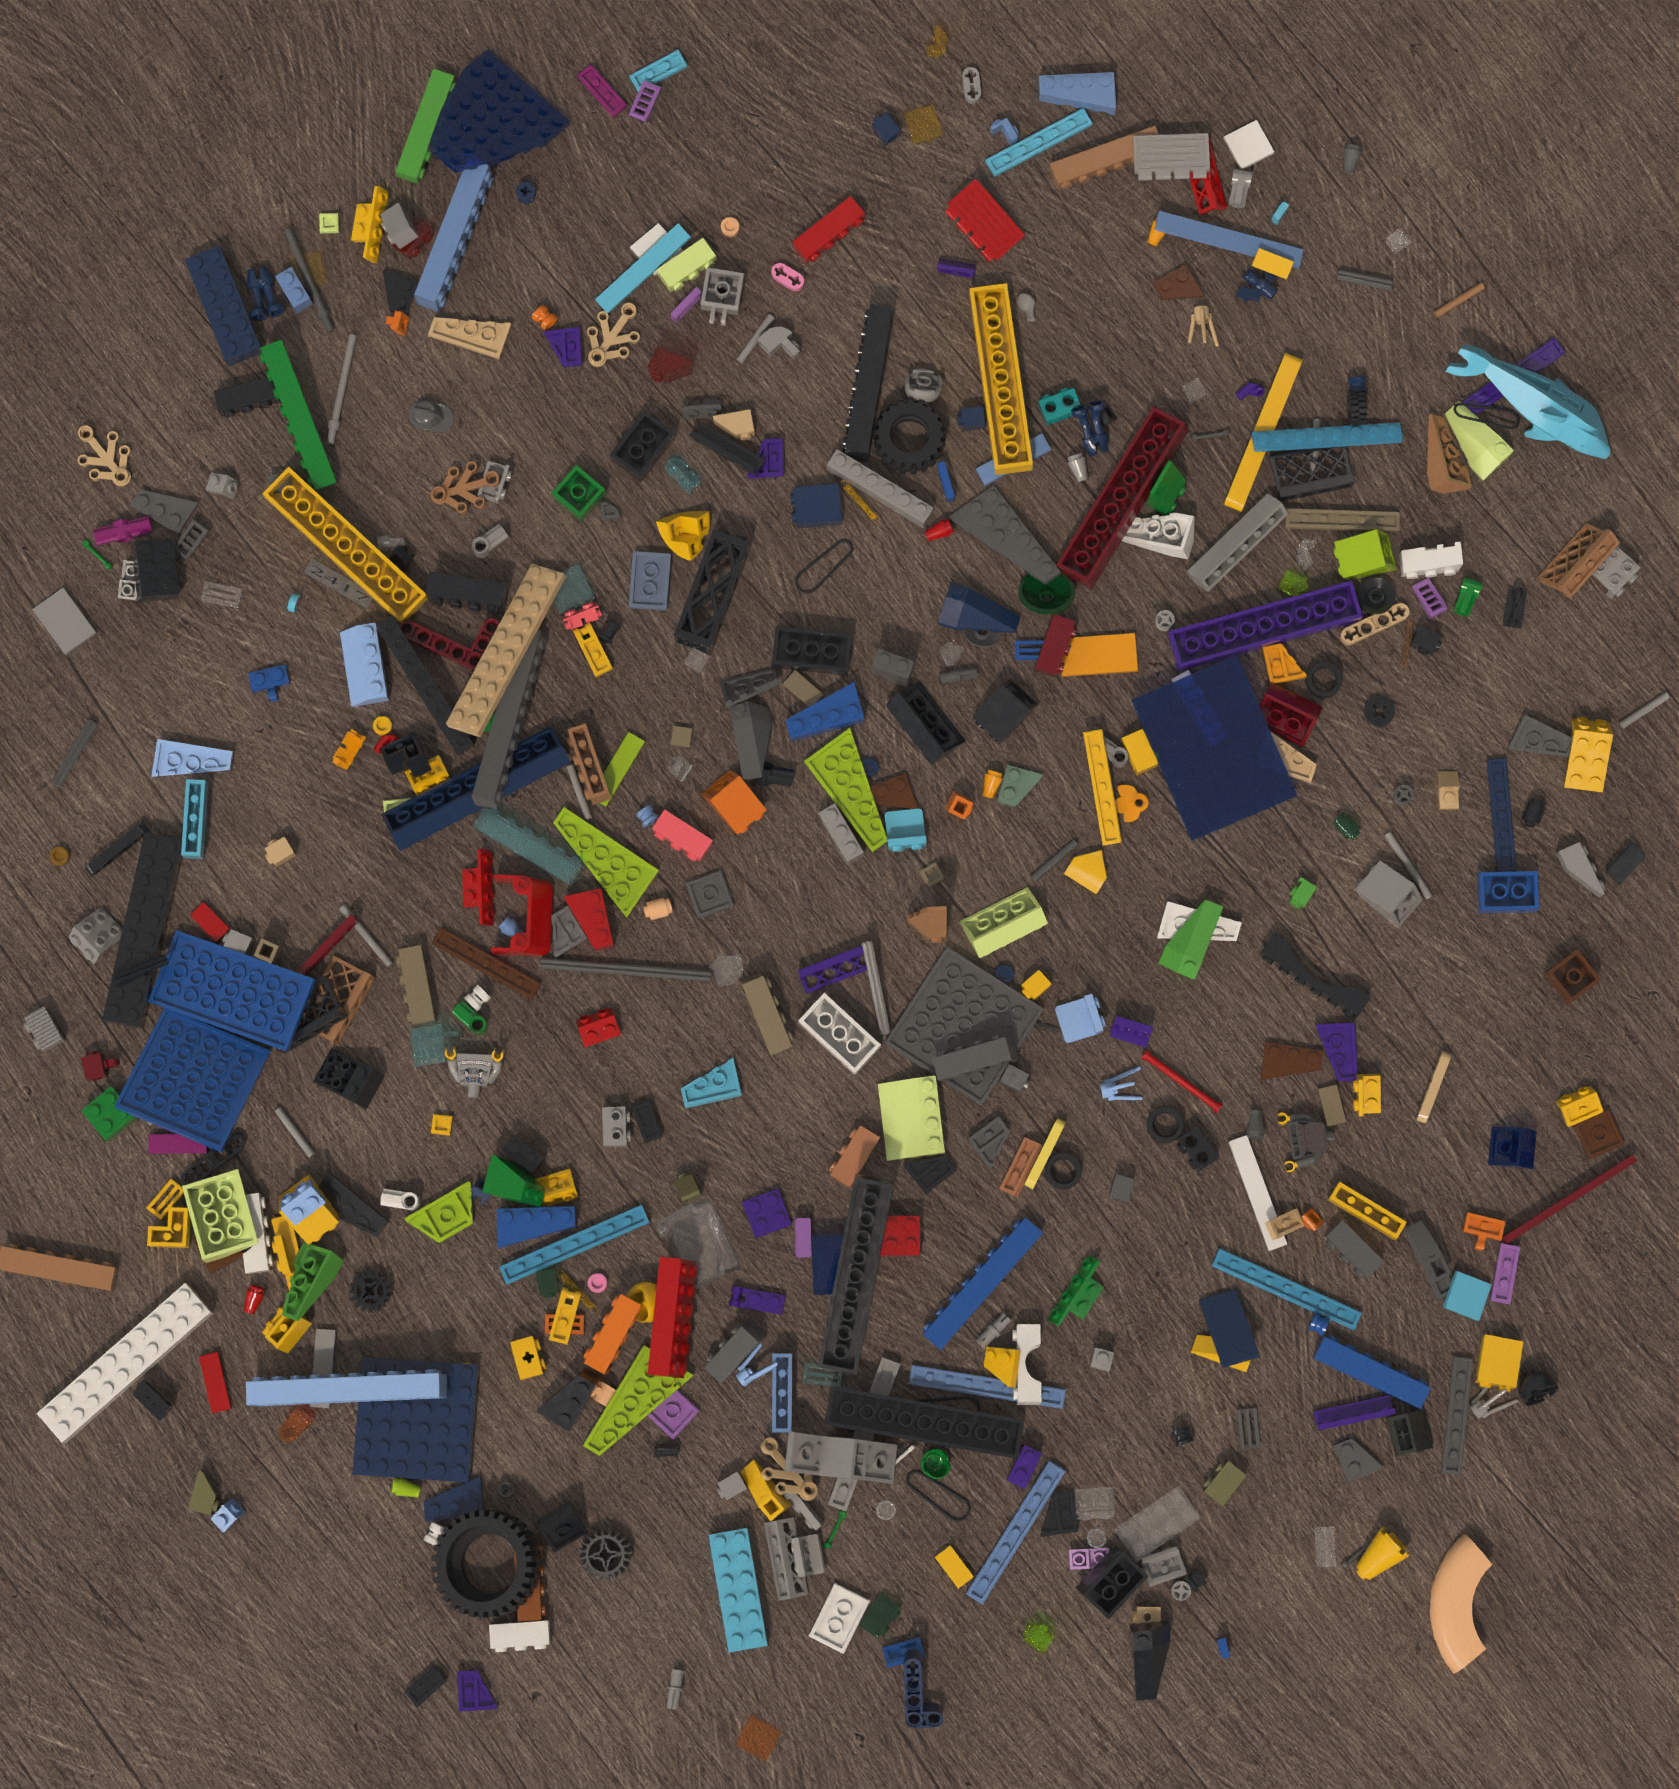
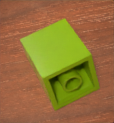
M1376 529L1334 542L1336 547L1334 548V554L1340 564L1338 571L1343 579L1353 580L1397 570L1389 535L1386 532Z

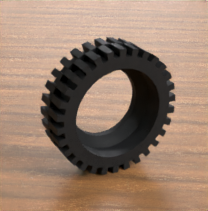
M499 1510L471 1511L469 1514L460 1515V1519L452 1520L450 1522L452 1526H446L443 1529L445 1534L439 1535L437 1538L441 1543L434 1545L433 1548L434 1551H438V1554L432 1555L431 1561H437V1566L431 1567V1572H437L438 1576L434 1577L433 1581L434 1583H440L441 1586L436 1589L438 1593H445L442 1599L445 1602H452L450 1604L451 1608L459 1609V1613L468 1614L469 1617H499L519 1609L518 1606L524 1605L527 1602L525 1598H530L533 1595V1592L530 1590L531 1588H537L538 1582L534 1580L541 1576V1572L536 1571L537 1567L542 1566V1561H537L536 1557L541 1555V1550H535L534 1546L539 1544L537 1539H531L534 1533L532 1530H525L527 1525L524 1522H518V1517L509 1516L510 1513L500 1512ZM485 1534H495L503 1537L511 1544L516 1554L517 1569L513 1580L506 1588L496 1593L479 1591L471 1585L464 1572L463 1562L467 1548L476 1538Z

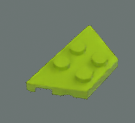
M470 1181L404 1218L405 1221L438 1243L473 1224V1208Z

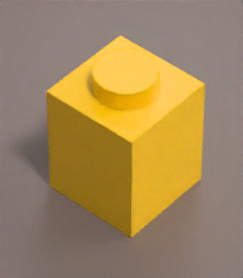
M1038 970L1021 985L1023 989L1021 992L1026 998H1031L1035 1001L1052 984Z

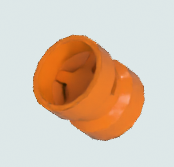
M544 304L531 317L535 322L541 323V328L545 331L549 330L558 319L554 313L548 311Z

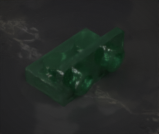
M880 1593L859 1626L877 1639L880 1636L884 1638L890 1629L887 1625L891 1619L895 1621L901 1613L898 1610L900 1605Z

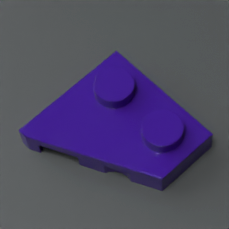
M782 438L764 439L757 455L765 459L766 463L757 477L748 473V479L784 477V440Z

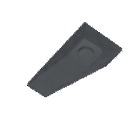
M749 701L737 703L730 706L742 778L743 780L760 778L763 774L766 749L772 727L769 708Z

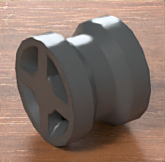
M1408 785L1398 786L1393 793L1395 803L1401 806L1409 804L1414 796L1412 788Z

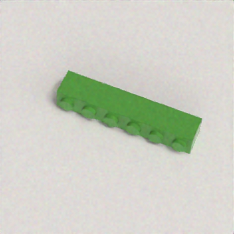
M433 69L396 169L397 177L419 184L420 179H424L426 162L431 160L433 144L436 145L439 138L437 132L439 127L442 128L444 125V113L446 110H449L451 94H454L457 89L458 83H456L454 75Z

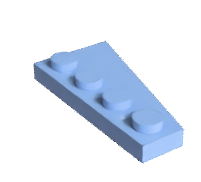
M157 739L151 777L231 770L234 751Z

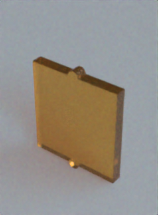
M751 1716L745 1728L741 1729L742 1734L736 1746L766 1762L772 1749H775V1743L781 1732Z

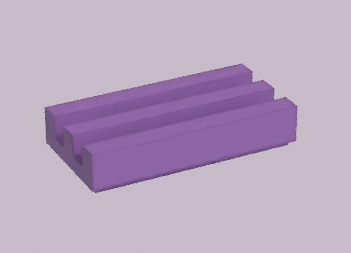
M696 287L671 313V319L678 323L702 298L701 290Z

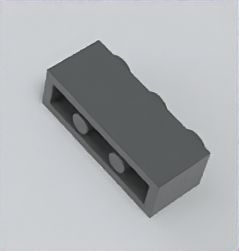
M1343 1220L1324 1237L1327 1240L1325 1243L1333 1251L1336 1249L1341 1254L1339 1257L1347 1265L1350 1263L1355 1268L1353 1271L1360 1278L1364 1277L1367 1279L1384 1262Z

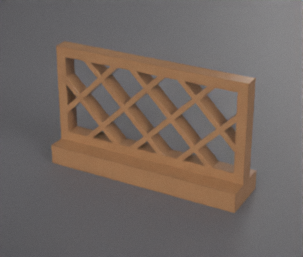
M1585 523L1542 571L1537 580L1563 592L1566 597L1571 599L1620 542L1611 530L1606 529L1604 531ZM1588 530L1591 531V535L1583 537ZM1590 541L1589 545L1583 546V543ZM1578 545V549L1571 551L1574 546ZM1578 555V558L1570 561L1572 556ZM1566 559L1565 563L1558 565L1561 560ZM1566 568V572L1558 574V571ZM1554 573L1552 577L1546 579L1549 574Z
M333 956L323 976L327 975L330 980L332 979L334 991L342 1009L346 1010L348 1018L332 1026L328 1034L322 1032L318 1035L339 1045L376 978ZM338 962L342 964L344 972L334 975L333 967ZM353 972L361 974L356 982L350 983L348 974ZM345 975L347 985L337 987L335 978ZM324 983L319 985L317 993L321 990L322 993L320 994L324 995ZM348 988L350 993L348 998L341 1000L339 991ZM327 1002L325 1009L330 1011L329 1008L335 1006L334 1003L328 1004ZM308 1006L305 1007L302 1017H305ZM312 1008L311 1013L314 1014V1018L316 1019V1012L319 1010ZM301 1019V1020H300L299 1025L302 1026V1023H303V1020H304V1019Z

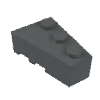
M752 1319L742 1326L738 1324L731 1332L733 1336L730 1340L726 1338L718 1346L721 1350L717 1354L713 1352L706 1360L708 1364L704 1368L721 1384L768 1335Z

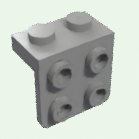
M1617 546L1592 575L1608 589L1606 595L1612 600L1615 595L1619 597L1626 590L1624 586L1628 582L1632 584L1639 577L1637 573L1641 567Z
M99 908L76 924L68 938L74 946L82 951L85 958L95 965L100 961L107 949L120 941L122 928L104 909Z

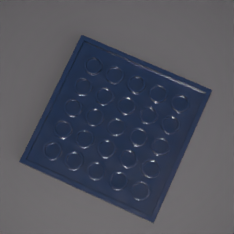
M362 1357L361 1374H364V1376H367L368 1372H379L387 1375L388 1371H398L405 1375L406 1371L410 1370L422 1371V1374H425V1370H441L442 1374H447V1398L358 1402L352 1475L469 1482L478 1365Z

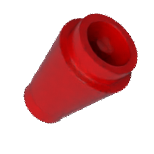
M942 519L925 531L929 541L951 536L950 534L954 533L949 519Z
M250 1284L246 1291L244 1312L255 1314L265 1296L264 1288Z

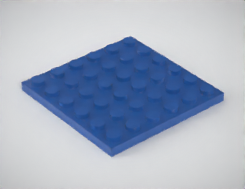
M164 1008L115 1103V1108L222 1153L271 1051L196 1019Z

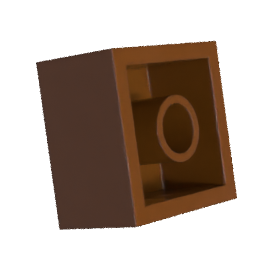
M1578 949L1544 974L1567 1005L1601 981V978Z

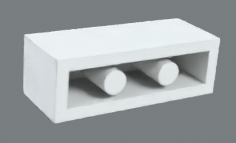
M549 1620L489 1625L490 1649L495 1648V1652H506L508 1647H515V1651L527 1650V1646H534L535 1649H546V1645L551 1644Z

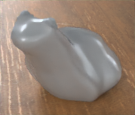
M1021 293L1016 298V303L1019 309L1025 312L1027 321L1034 322L1035 299L1027 293Z

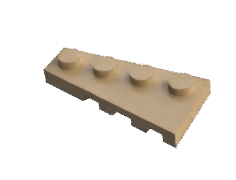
M434 317L428 337L500 360L512 324Z

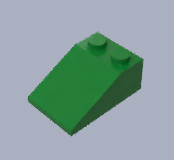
M1168 461L1151 490L1146 505L1164 516H1167L1169 512L1173 513L1177 506L1175 502L1177 497H1182L1187 488L1184 486L1185 478L1171 461Z

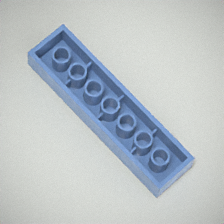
M467 158L414 294L417 304L422 307L439 312L441 307L444 308L447 297L445 296L447 291L452 289L454 273L457 274L459 271L460 257L466 253L467 239H471L474 231L472 228L473 224L480 217V206L486 202L487 194L485 193L487 188H491L494 178L492 177L489 164Z

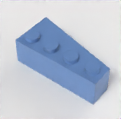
M1114 72L1039 76V101L1073 106V108H1085L1094 112L1101 111L1115 115Z

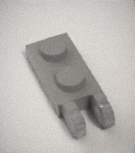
M784 1493L786 1499L793 1501V1508L798 1513L804 1515L806 1518L804 1521L809 1528H814L816 1531L824 1525V1522L810 1504L802 1499L799 1494Z

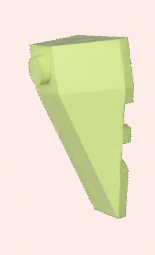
M1453 406L1445 413V416L1460 443L1461 450L1464 452L1470 468L1484 481L1511 456L1514 450L1485 423L1458 417L1454 413ZM1465 406L1456 407L1460 415L1479 419Z

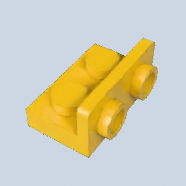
M439 755L428 760L432 770L424 775L414 778L410 769L405 771L416 796L450 779Z
M1356 1074V1081H1353V1091L1357 1092V1099L1353 1100L1354 1111H1357L1359 1116H1363L1365 1113H1381L1380 1074Z
M1591 1086L1581 1087L1577 1092L1563 1095L1559 1100H1556V1104L1561 1109L1564 1121L1568 1127L1604 1112L1598 1094Z
M570 1169L535 1179L545 1188V1197L541 1207H552L555 1204L569 1202L578 1197Z

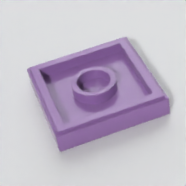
M676 1390L647 1416L674 1439L700 1410Z

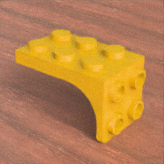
M1585 717L1573 718L1571 721L1572 741L1564 787L1603 792L1613 738L1611 726L1606 720L1602 719L1590 721Z

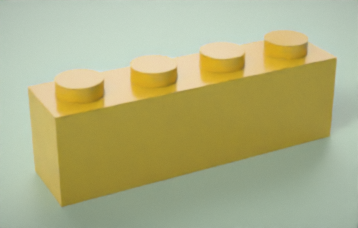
M1341 1182L1337 1183L1328 1198V1201L1393 1240L1398 1238L1407 1223Z

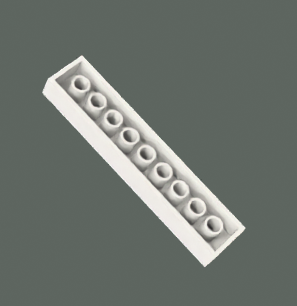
M184 1283L36 1414L61 1443H67L207 1320L213 1312L191 1286Z

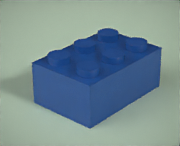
M1538 871L1480 872L1477 875L1478 914L1537 912L1539 910Z

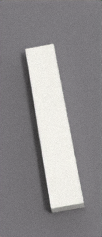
M1247 1135L1229 1141V1146L1268 1251L1287 1245L1284 1236L1272 1240L1265 1225V1222L1276 1218L1277 1215Z

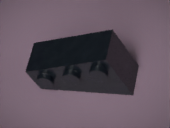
M585 1367L546 1400L536 1412L569 1432L578 1421L602 1377Z

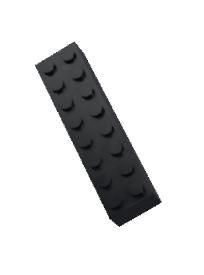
M870 304L869 310L866 309L864 326L866 328H862L861 344L863 346H859L858 362L860 364H856L855 380L857 382H853L852 398H854V401L850 400L849 416H851V419L847 418L845 434L848 437H844L842 453L856 461L868 462L892 323L893 307Z

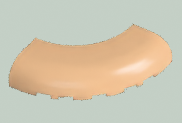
M1465 1534L1452 1545L1440 1563L1435 1580L1433 1581L1430 1599V1621L1434 1640L1442 1658L1453 1674L1463 1669L1486 1650L1474 1627L1472 1603L1478 1582L1492 1566V1563Z

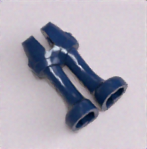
M266 266L259 267L261 277L257 279L254 268L247 271V287L252 290L255 302V309L249 313L250 319L253 321L267 319L261 295L262 289L266 297L269 317L275 318L284 313V306L277 304L274 299L271 287L274 280Z
M1103 400L1087 402V407L1084 404H1080L1071 409L1072 416L1078 418L1084 434L1082 444L1090 457L1097 455L1095 443H1098L1101 453L1108 452V434L1103 431L1100 421V411L1106 407ZM1088 410H1089V412H1090L1091 419H1092V423H1093V428H1094V432H1093V433H1092V431H1091V428H1090V425H1089V422H1088V417H1087Z

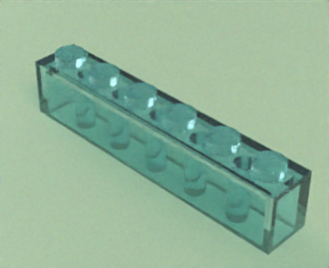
M484 807L473 825L474 829L568 886L573 887L584 869L580 859L575 856L571 858L566 856L565 850L558 846L553 848L548 845V840L541 836L539 838L533 836V831L525 826L523 828L516 825L517 822L508 816L506 819L500 816L501 812L497 809Z

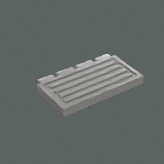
M1208 133L1133 136L1134 174H1138L1139 181L1152 180V174H1155V180H1170L1171 173H1174V179H1189V172H1193V179L1206 178V172H1210Z

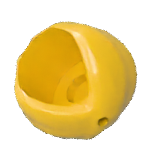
M640 1282L634 1285L627 1293V1296L643 1304L636 1321L641 1323L653 1322L657 1285L652 1282Z

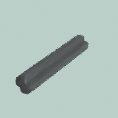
M1339 269L1337 279L1384 290H1391L1393 285L1392 279Z

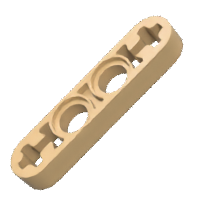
M1398 603L1385 613L1374 614L1343 629L1340 634V640L1348 646L1360 642L1404 621L1409 615V608L1403 603ZM1397 608L1405 611L1403 617L1401 615L1394 616L1393 619L1395 621H1392L1391 615L1398 611ZM1386 616L1388 624H1379L1378 617ZM1369 624L1371 632H1362L1361 625ZM1357 627L1358 634L1352 637V641L1344 638L1346 632L1352 634L1356 631L1354 628Z
M1443 1050L1416 1117V1120L1422 1123H1426L1451 1059L1452 1054Z

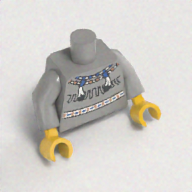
M453 1046V1052L451 1053L445 1047L449 1071L454 1080L459 1082L461 1086H468L469 1098H479L480 1087H488L501 1073L502 1058L505 1054L504 1049L501 1055H498L496 1048H494L492 1055L457 1053L456 1057L455 1046Z

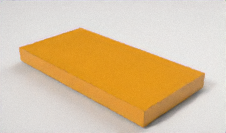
M1135 633L1070 638L1068 645H1071L1068 656L1064 655L1062 662L1065 663L1061 675L1062 677L1138 672Z

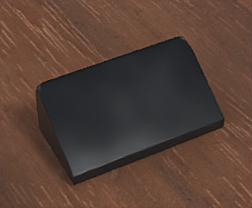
M1631 843L1605 873L1620 885L1645 856L1634 843Z

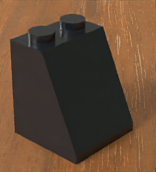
M1010 679L996 689L972 718L976 720L975 724L979 728L985 729L990 733L989 736L992 740L1002 743L1039 704Z

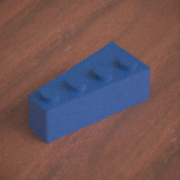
M855 683L849 684L786 719L790 741L793 742L864 723V715Z
M575 1206L497 1209V1245L499 1249L576 1228Z

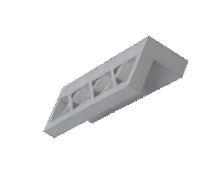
M794 1517L764 1523L778 1601L808 1595L805 1576L798 1578V1574L791 1570L792 1562L795 1563L794 1553L788 1552L787 1549L788 1543L792 1544L791 1538H797ZM788 1522V1534L784 1532L783 1523ZM796 1581L800 1584V1593L795 1591L794 1585Z

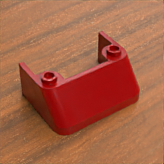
M494 875L496 883H513L514 891L519 895H528L526 933H516L513 935L510 941V948L491 947L492 954L512 956L547 955L551 950L552 884L545 879L523 875Z

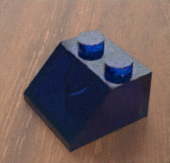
M1492 1127L1488 1165L1515 1169H1533L1537 1131L1520 1127Z

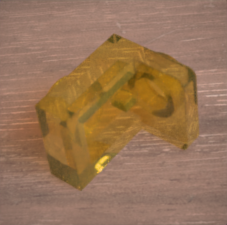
M941 25L933 27L936 45L926 48L927 56L939 57L945 53L947 36L946 32L942 31Z

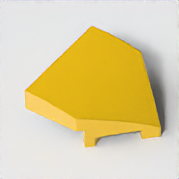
M1098 850L1075 856L1064 874L1097 894L1105 882L1108 873L1103 858V851Z

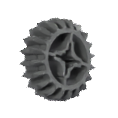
M602 1528L601 1535L595 1530L593 1531L595 1538L587 1535L590 1542H582L587 1547L586 1549L580 1548L579 1550L580 1552H585V1556H579V1559L586 1560L585 1563L581 1564V1567L588 1565L589 1568L585 1573L588 1574L592 1570L594 1572L591 1576L592 1579L598 1574L599 1581H602L603 1576H606V1581L609 1582L610 1575L616 1580L618 1579L616 1572L624 1575L621 1568H629L628 1565L624 1564L625 1561H632L631 1558H626V1554H632V1551L625 1550L626 1547L630 1546V1543L623 1545L622 1542L626 1537L623 1536L619 1540V1531L613 1536V1529H609L608 1534H605V1529ZM607 1538L615 1541L621 1550H610ZM601 1539L600 1551L590 1554L592 1545ZM604 1544L608 1553H616V1555L608 1557L607 1565L603 1557H596V1555L603 1553ZM622 1556L619 1565L610 1571L611 1559ZM590 1560H601L604 1572L596 1569Z

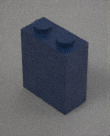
M839 484L793 487L794 493H790L791 505L795 504V512H792V523H796L797 529L842 525Z

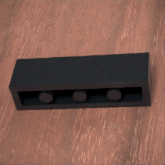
M268 377L214 390L218 412L221 417L224 416L225 418L233 417L235 413H250L255 408L261 407L266 409L272 407V404L282 403L280 399L276 400L272 390L276 387L273 381L269 382Z

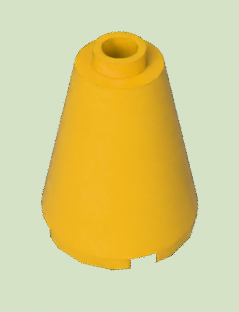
M1385 1526L1379 1529L1356 1565L1358 1568L1356 1572L1362 1579L1367 1578L1370 1580L1410 1556V1552H1405L1406 1546L1394 1533L1388 1534L1385 1532L1388 1529Z

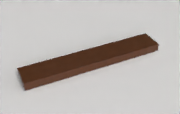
M442 927L432 942L434 946L530 1000L533 999L541 985L535 979Z

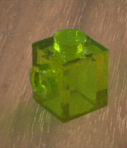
M1041 1623L1038 1626L1033 1624L1032 1627L1028 1625L1022 1634L1025 1636L1023 1639L1025 1642L1043 1654L1054 1637L1047 1633L1049 1629Z

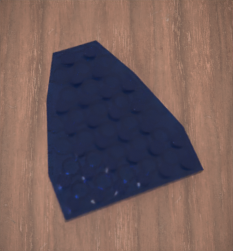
M487 50L463 69L439 113L428 150L454 173H459L466 169H477L479 165L487 164L491 166L514 158L518 153H528L530 149L537 146L539 148L544 147L569 126L570 121L494 54Z

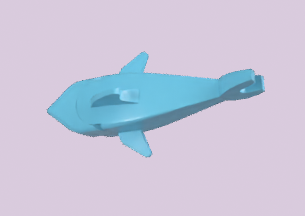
M1465 344L1462 345L1458 354L1466 359L1468 363H1450L1445 372L1457 376H1476L1485 373L1503 396L1533 424L1532 428L1526 429L1524 433L1526 437L1544 441L1559 440L1580 453L1601 459L1609 457L1610 446L1598 412L1592 404L1572 392L1560 379L1556 378L1553 381L1535 372L1495 359L1478 347Z

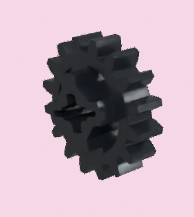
M372 1270L368 1271V1275L361 1272L362 1277L355 1276L354 1278L357 1282L350 1284L354 1287V1290L349 1291V1293L354 1294L351 1301H357L355 1307L361 1305V1311H365L366 1308H368L370 1313L373 1312V1308L380 1311V1305L386 1307L387 1305L384 1301L391 1299L387 1296V1293L392 1292V1290L387 1289L391 1283L384 1282L386 1276L384 1275L380 1278V1272L378 1271L375 1275H373ZM371 1278L376 1279V1281H374L373 1283H367L364 1281L366 1279ZM359 1286L362 1288V1294L360 1295V1297L358 1296ZM368 1287H369V1288H373V1287L375 1288V1289L373 1290V1292L375 1293L373 1296L370 1295V1294L367 1296V1294H368L367 1288H368ZM381 1287H383L382 1297L379 1295V1289ZM368 1300H374L377 1302L371 1305L365 1304V1302H367Z

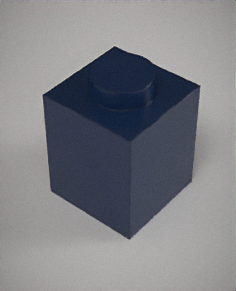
M888 113L885 115L880 114L873 120L872 129L884 146L900 137V129Z
M983 406L960 409V415H957L958 426H962V432L985 429Z

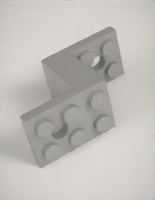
M789 1432L785 1471L893 1484L897 1445ZM805 1449V1457L803 1458L802 1452ZM878 1458L880 1459V1465H879V1466H877V1460H878Z

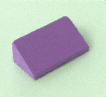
M796 1218L794 1220L795 1257H811L810 1218Z

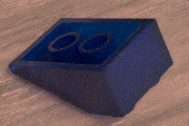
M844 1234L811 1236L814 1295H831L833 1292Z

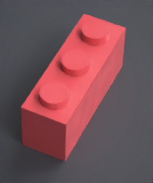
M665 809L652 828L656 838L664 841V839L669 841L673 849L678 852L683 850L687 853L686 857L694 862L696 860L701 862L713 844L712 839Z

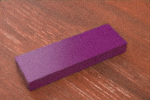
M592 64L577 75L581 83L612 118L627 108V104Z
M149 1134L148 1154H207V1146L178 1134Z

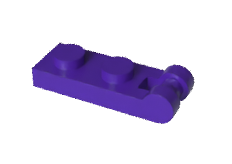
M732 1286L731 1292L733 1294L732 1299L729 1300V1306L782 1315L785 1295ZM740 1294L746 1295L745 1302L739 1301Z

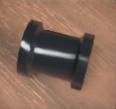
M606 619V625L601 633L597 634V637L611 644L614 635L621 628L614 622Z

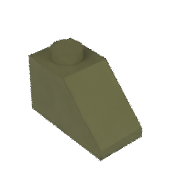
M684 1173L676 1177L677 1180L674 1183L684 1204L701 1197L692 1174Z
M198 1471L188 1509L213 1515L214 1512L218 1511L220 1505L218 1494L206 1472Z

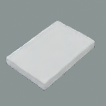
M835 1583L809 1637L844 1654L870 1600Z

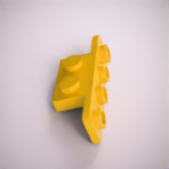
M380 186L374 187L371 204H357L351 240L354 242H365L363 258L372 263H377L383 230L381 225L383 220L380 214L386 211L389 194L387 190Z
M281 1216L272 1219L275 1233L272 1248L274 1253L278 1254L277 1268L279 1272L286 1276L290 1292L291 1282L289 1281L290 1277L294 1274L295 1266L293 1264L299 1252V1246L293 1227Z

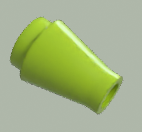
M395 1477L391 1493H395V1496L418 1498L421 1486H417L404 1478Z

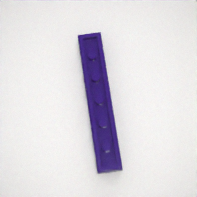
M1554 337L1515 366L1538 373L1566 352ZM1490 382L1462 403L1491 406L1504 396ZM1465 406L1475 415L1485 410L1483 408Z

